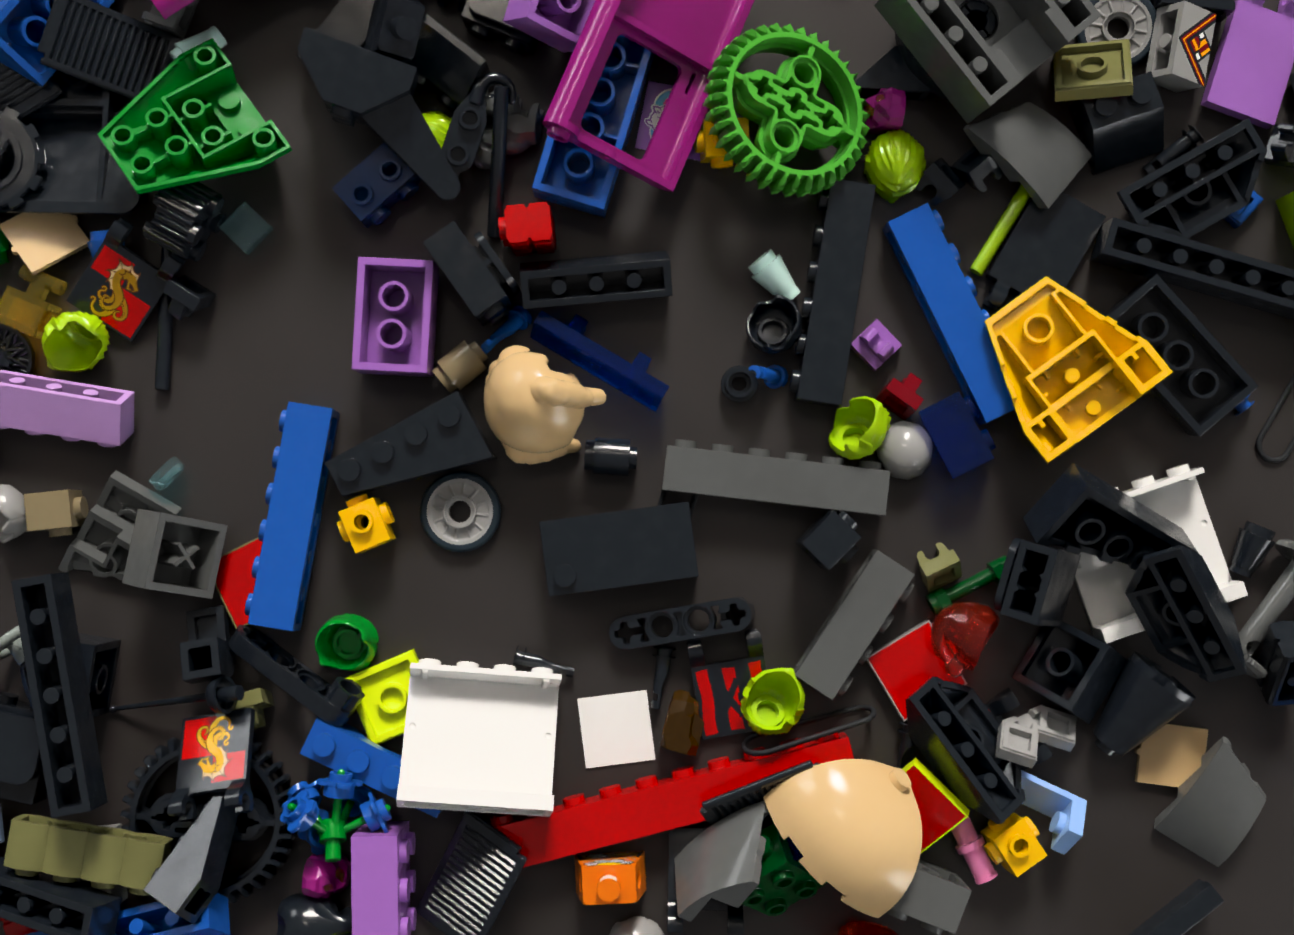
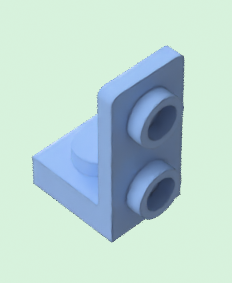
M1021 770V789H1024L1026 799L1022 804L1052 818L1049 826V831L1053 833L1050 849L1065 855L1083 836L1087 800Z

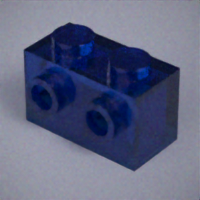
M958 391L918 412L952 479L994 459L991 451L996 449V445L988 430L985 428L980 431L973 418L978 416L979 413L969 395L962 398Z

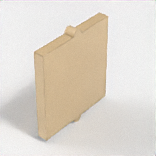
M21 213L0 224V230L12 245L11 251L13 255H19L33 276L88 247L87 241H90L78 225L77 216L71 214Z
M1175 724L1163 726L1139 744V747L1135 748V753L1138 754L1135 781L1179 787L1201 767L1202 755L1206 753L1208 729Z

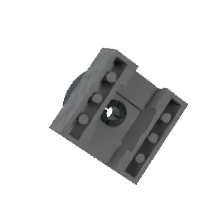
M878 0L874 5L895 31L896 44L911 72L930 88L931 93L949 100L967 124L1101 17V14L1090 0Z

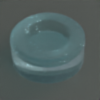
M174 456L162 465L148 482L157 491H162L179 477L185 470V465Z

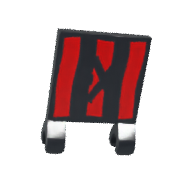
M758 629L745 631L749 657L705 664L701 640L696 638L687 641L695 698L699 702L698 713L704 721L702 740L754 732L748 726V721L744 718L740 707L741 700L743 699V690L750 678L766 670L762 638Z

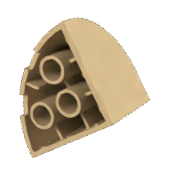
M867 759L834 760L814 765L808 770L783 780L782 783L776 785L763 797L770 816L783 840L790 837L803 855L799 862L821 885L828 882L843 894L841 901L866 915L880 918L907 891L920 859L922 821L918 804L911 788V780L905 773V770Z

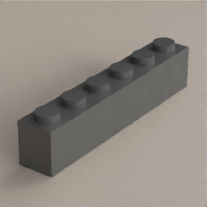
M675 439L674 446L667 445L662 491L886 516L891 471L881 470V463L859 461L858 467L844 466L843 458L822 456V463L807 461V454L785 452L784 459L770 457L771 450L749 448L748 454L733 453L734 446L725 444H712L711 450L698 449L696 441Z

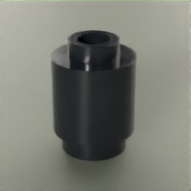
M595 437V441L586 440L584 470H593V474L628 476L629 469H636L638 447H630L631 439Z

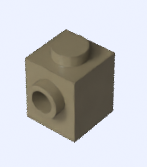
M67 489L24 494L27 531H49V537L73 535L72 528L82 527L89 512L88 503L82 495V490Z

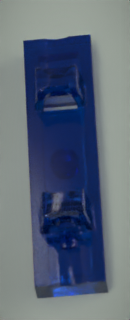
M543 311L539 313L534 321L530 338L651 410L657 411L670 386L646 373L652 358L639 352L631 364L585 337L583 334L588 320L576 314L567 326Z

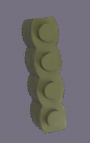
M21 814L11 819L3 866L15 869L14 873L19 876L33 877L38 876L39 872L53 875V880L56 882L74 883L77 881V878L91 881V886L94 888L113 889L115 885L128 887L131 894L147 896L149 894L144 891V888L150 882L154 871L161 867L170 855L173 838L149 833H136L120 828L96 826L77 821L59 820L41 815Z

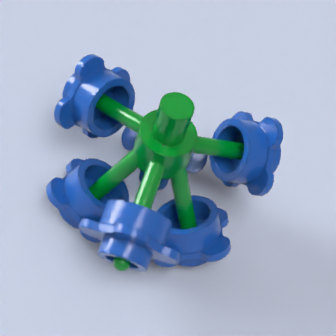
M343 769L330 771L328 778H319L311 784H308L307 781L295 784L288 790L287 795L289 798L281 806L283 812L280 815V821L284 824L287 823V831L290 833L297 832L300 839L306 840L309 843L313 854L322 855L325 853L326 862L341 861V843L346 842V833L364 824L368 825L371 832L382 828L384 833H388L389 830L386 823L392 819L390 813L391 806L386 804L383 798L376 801L372 791L363 786L362 780L352 779L353 773ZM322 785L324 786L323 796L334 799L332 818H329L328 811L319 809L318 806L322 801V797L317 790ZM361 814L363 815V816H361V817H359V818L353 820L352 822L346 824V822H347L349 816H350V817H357V816H360Z

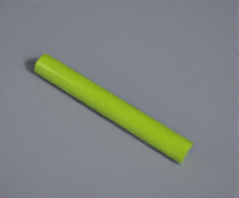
M1022 184L969 268L972 273L978 276L984 274L1028 202L1030 195Z

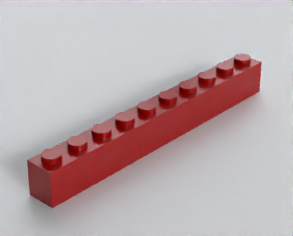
M844 732L835 733L770 755L751 756L743 752L744 758L730 761L729 756L718 757L707 762L708 767L693 770L692 765L676 768L671 771L672 776L658 780L656 775L641 777L635 780V786L621 789L620 784L606 786L599 789L600 795L585 798L584 793L571 795L562 799L563 804L553 807L550 817L526 815L513 817L511 814H497L490 817V824L522 847L520 853L527 857L524 867L706 821L700 813L703 801L809 760L813 764L817 762L821 764L834 760L854 759L849 737ZM801 738L788 739V740H785V741L780 742L779 745H782V744H785V743H788V742H791V741H794V740H798V739H801ZM765 747L753 748L751 750H765Z

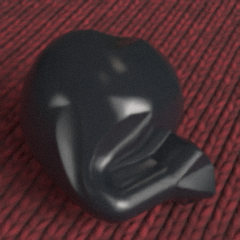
M296 893L283 899L278 906L277 935H352L351 907L338 910L331 896L329 898L317 899L305 896L303 893Z

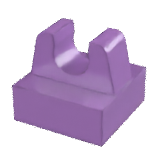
M878 319L870 324L851 343V349L873 372L902 346Z

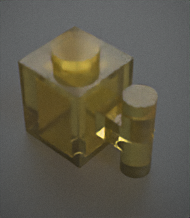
M23 265L18 276L30 282L26 292L7 285L0 301V323L34 338L42 339L46 324L52 317L57 318L62 310L61 307L49 303L45 299L49 291L60 296L63 295L67 288V282L42 271L33 276L26 265Z

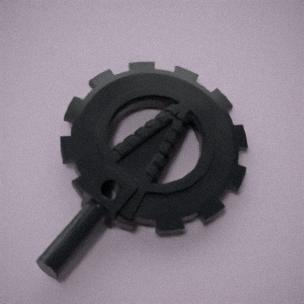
M6 106L4 111H0V165L12 147L15 160L13 169L8 177L0 181V208L9 205L10 209L13 210L25 203L22 197L30 189L35 192L43 179L38 176L40 165H46L45 149H39L36 140L41 138L33 124L30 123L25 126L19 120L21 114Z

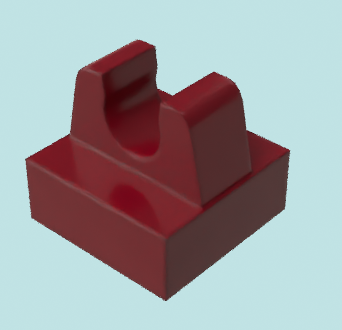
M911 372L901 382L893 378L883 387L876 400L905 421L919 408L924 400L915 393L922 380Z

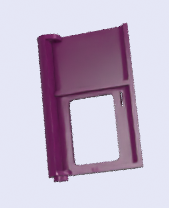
M595 0L542 122L548 129L546 134L562 143L570 141L658 189L673 192L708 111L703 106L708 95L703 91L709 83L707 77L713 69V62L721 54V51L727 45H730V42L735 37L740 36L755 0ZM619 35L625 36L665 59L678 69L677 79L642 159H637L585 131L581 126L582 118Z

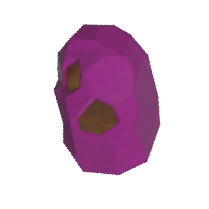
M891 87L881 88L876 94H871L865 99L866 105L862 110L870 115L864 123L870 128L867 132L868 134L881 135L885 134L888 130H898L902 127L906 106L905 91Z
M341 852V861L326 862L325 853L322 855L312 854L307 859L303 870V895L319 899L329 898L335 893H341L351 880V862L345 854Z

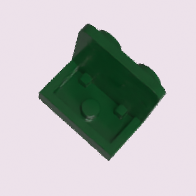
M772 823L762 829L760 834L766 838V845L761 861L762 869L759 885L742 905L768 916H777L786 912L788 907L795 902L814 896L817 890L825 886L827 882L821 885L801 863L793 860L788 840H783L775 824Z

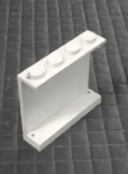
M1188 463L1167 469V477L1154 480L1153 475L1131 481L1133 488L1122 492L1184 530L1198 553L1202 555L1226 602L1248 596L1244 582L1231 579L1198 485L1196 475L1205 473L1203 467L1189 468ZM1080 552L1079 555L1081 557L1074 581L1094 638L1107 644L1145 631L1125 594L1126 588L1136 570L1130 569L1128 564L1117 561L1110 564L1100 561L1095 555Z
M431 658L420 659L419 663L411 662L396 800L397 807L550 817L554 807L552 786L558 694L562 674H553L552 669L545 667H535L531 669V672L516 671L515 666L498 664L494 666V669L479 668L478 663L469 661L457 662L456 666L441 665L440 660Z

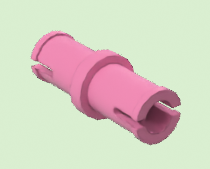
M968 816V818L953 828L951 832L957 842L955 848L958 854L964 856L975 879V883L980 885L991 881L998 876V873L995 871L984 850L985 840L983 836L977 834Z

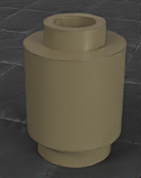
M463 340L437 361L438 366L432 372L444 387L452 393L457 388L462 390L487 369L483 362L488 359V356L475 341L468 345Z

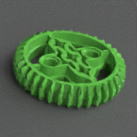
M778 23L769 27L763 24L755 30L751 28L742 35L735 37L730 42V45H727L713 62V69L707 77L709 83L703 91L708 95L703 106L710 110L706 114L705 121L714 123L708 135L718 136L719 141L716 143L715 148L725 149L727 153L723 161L732 159L736 163L734 172H740L741 170L746 172L745 182L756 179L758 189H764L769 185L771 195L782 191L784 197L796 194L799 198L808 193L813 195L820 191L828 190L835 185L836 181H841L847 173L853 170L856 165L855 162L862 155L861 150L867 143L864 136L867 135L870 128L864 123L870 117V114L862 110L866 105V100L860 98L863 90L861 86L855 84L858 73L850 74L847 69L850 61L842 62L838 58L840 50L832 52L828 48L829 40L822 43L818 42L817 32L806 36L804 27L794 31L791 23L786 26L784 25L782 28ZM757 53H778L789 56L788 59L780 64L776 75L762 69L745 74L736 71L744 60ZM821 80L830 91L836 107L817 97ZM735 110L741 116L759 125L754 145L740 126ZM800 145L810 150L828 148L831 145L837 148L834 156L826 164L814 170H798L781 165L795 158Z

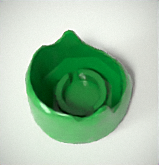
M349 613L334 616L320 628L315 638V650L320 665L346 671H362L368 668L377 653L379 636L372 622L362 616Z

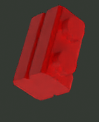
M547 202L529 203L528 207H525L524 204L506 205L504 209L505 217H498L500 240H503L504 247L510 246L516 256L533 255L534 251H537L538 254L555 253L557 249L555 223L550 205Z

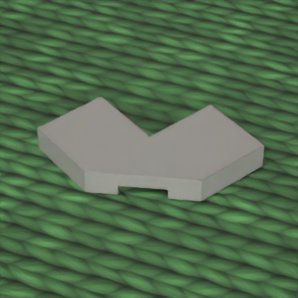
M1039 705L1030 709L1024 715L1004 719L998 728L995 757L1033 768L1037 761L1038 742L1071 752L1076 741L1077 717Z

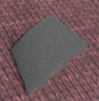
M1031 102L1016 105L1006 112L996 113L988 119L968 124L963 128L981 155H991L1009 181L1020 182L1038 208L1049 209L1092 157L1085 145L1066 126Z
M116 470L109 477L96 505L89 511L77 537L69 545L58 570L62 572H70L73 569L90 571L96 577L106 578L113 576L123 580L138 509L178 516L182 508Z
M1223 736L1202 755L1201 767L1178 787L1177 798L1155 818L1154 829L1216 867H1219L1236 850L1253 826L1266 802V794L1258 782L1251 778L1250 770L1245 763L1239 761L1232 750L1229 739Z
M765 801L749 805L714 823L695 837L674 858L678 917L691 922L711 898L739 908L759 885L762 869L761 861L766 845V838L760 834L764 818L770 815Z

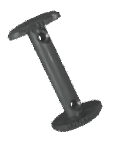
M1283 539L1275 543L1276 550L1290 563L1238 633L1247 666L1246 675L1256 679L1264 678L1268 673L1251 656L1265 638L1269 625L1278 620L1294 598L1293 540Z

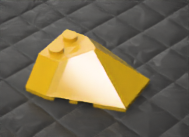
M1045 276L985 320L984 323L1023 434L1048 464L1134 403L1172 374L1173 371L1148 341L1139 335L1136 337L1119 326L1117 321L1109 316L1105 317L1088 306L1086 301Z

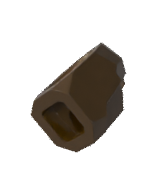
M678 689L673 692L659 744L661 747L671 751L696 756L704 721L698 713L699 702L690 695L689 691Z

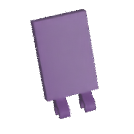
M1235 0V10L1227 17L1200 105L1243 121L1249 118L1252 124L1269 129L1275 125L1294 63V0H1280L1277 12L1262 7L1265 0Z

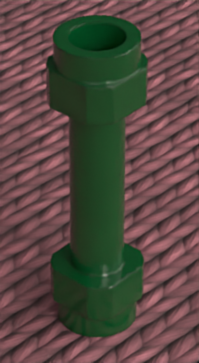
M1003 555L986 563V569L946 590L940 587L926 595L925 599L934 615L936 616L953 608V602L994 581L999 583L1006 556Z

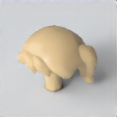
M513 345L502 350L499 358L490 364L488 375L485 378L484 413L492 432L501 441L506 455L515 463L538 464L549 462L567 453L578 452L581 449V443L579 440L574 439V436L582 422L585 407L604 404L606 401L605 392L599 388L583 387L578 378L572 373L564 374L550 370L547 365L549 360L546 355L529 352L530 349L524 346Z

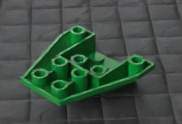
M213 38L180 54L97 134L137 194L259 169L292 151L291 146L271 119L267 122L264 121L239 86L232 64Z

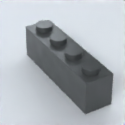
M872 549L793 668L795 675L831 700L835 698L836 694L842 696L852 683L853 677L850 676V673L856 664L863 665L874 648L870 643L877 632L883 634L891 624L894 615L890 612L898 601L903 603L912 592L914 584L911 580L915 574L879 550Z

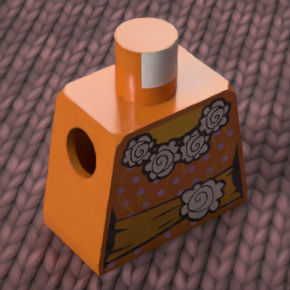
M645 851L575 854L576 893L583 905H605L638 902L647 890Z

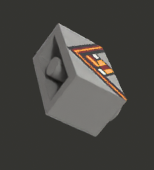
M1185 0L1157 8L1146 73L1152 72L1156 85L1176 93L1204 87L1217 14Z

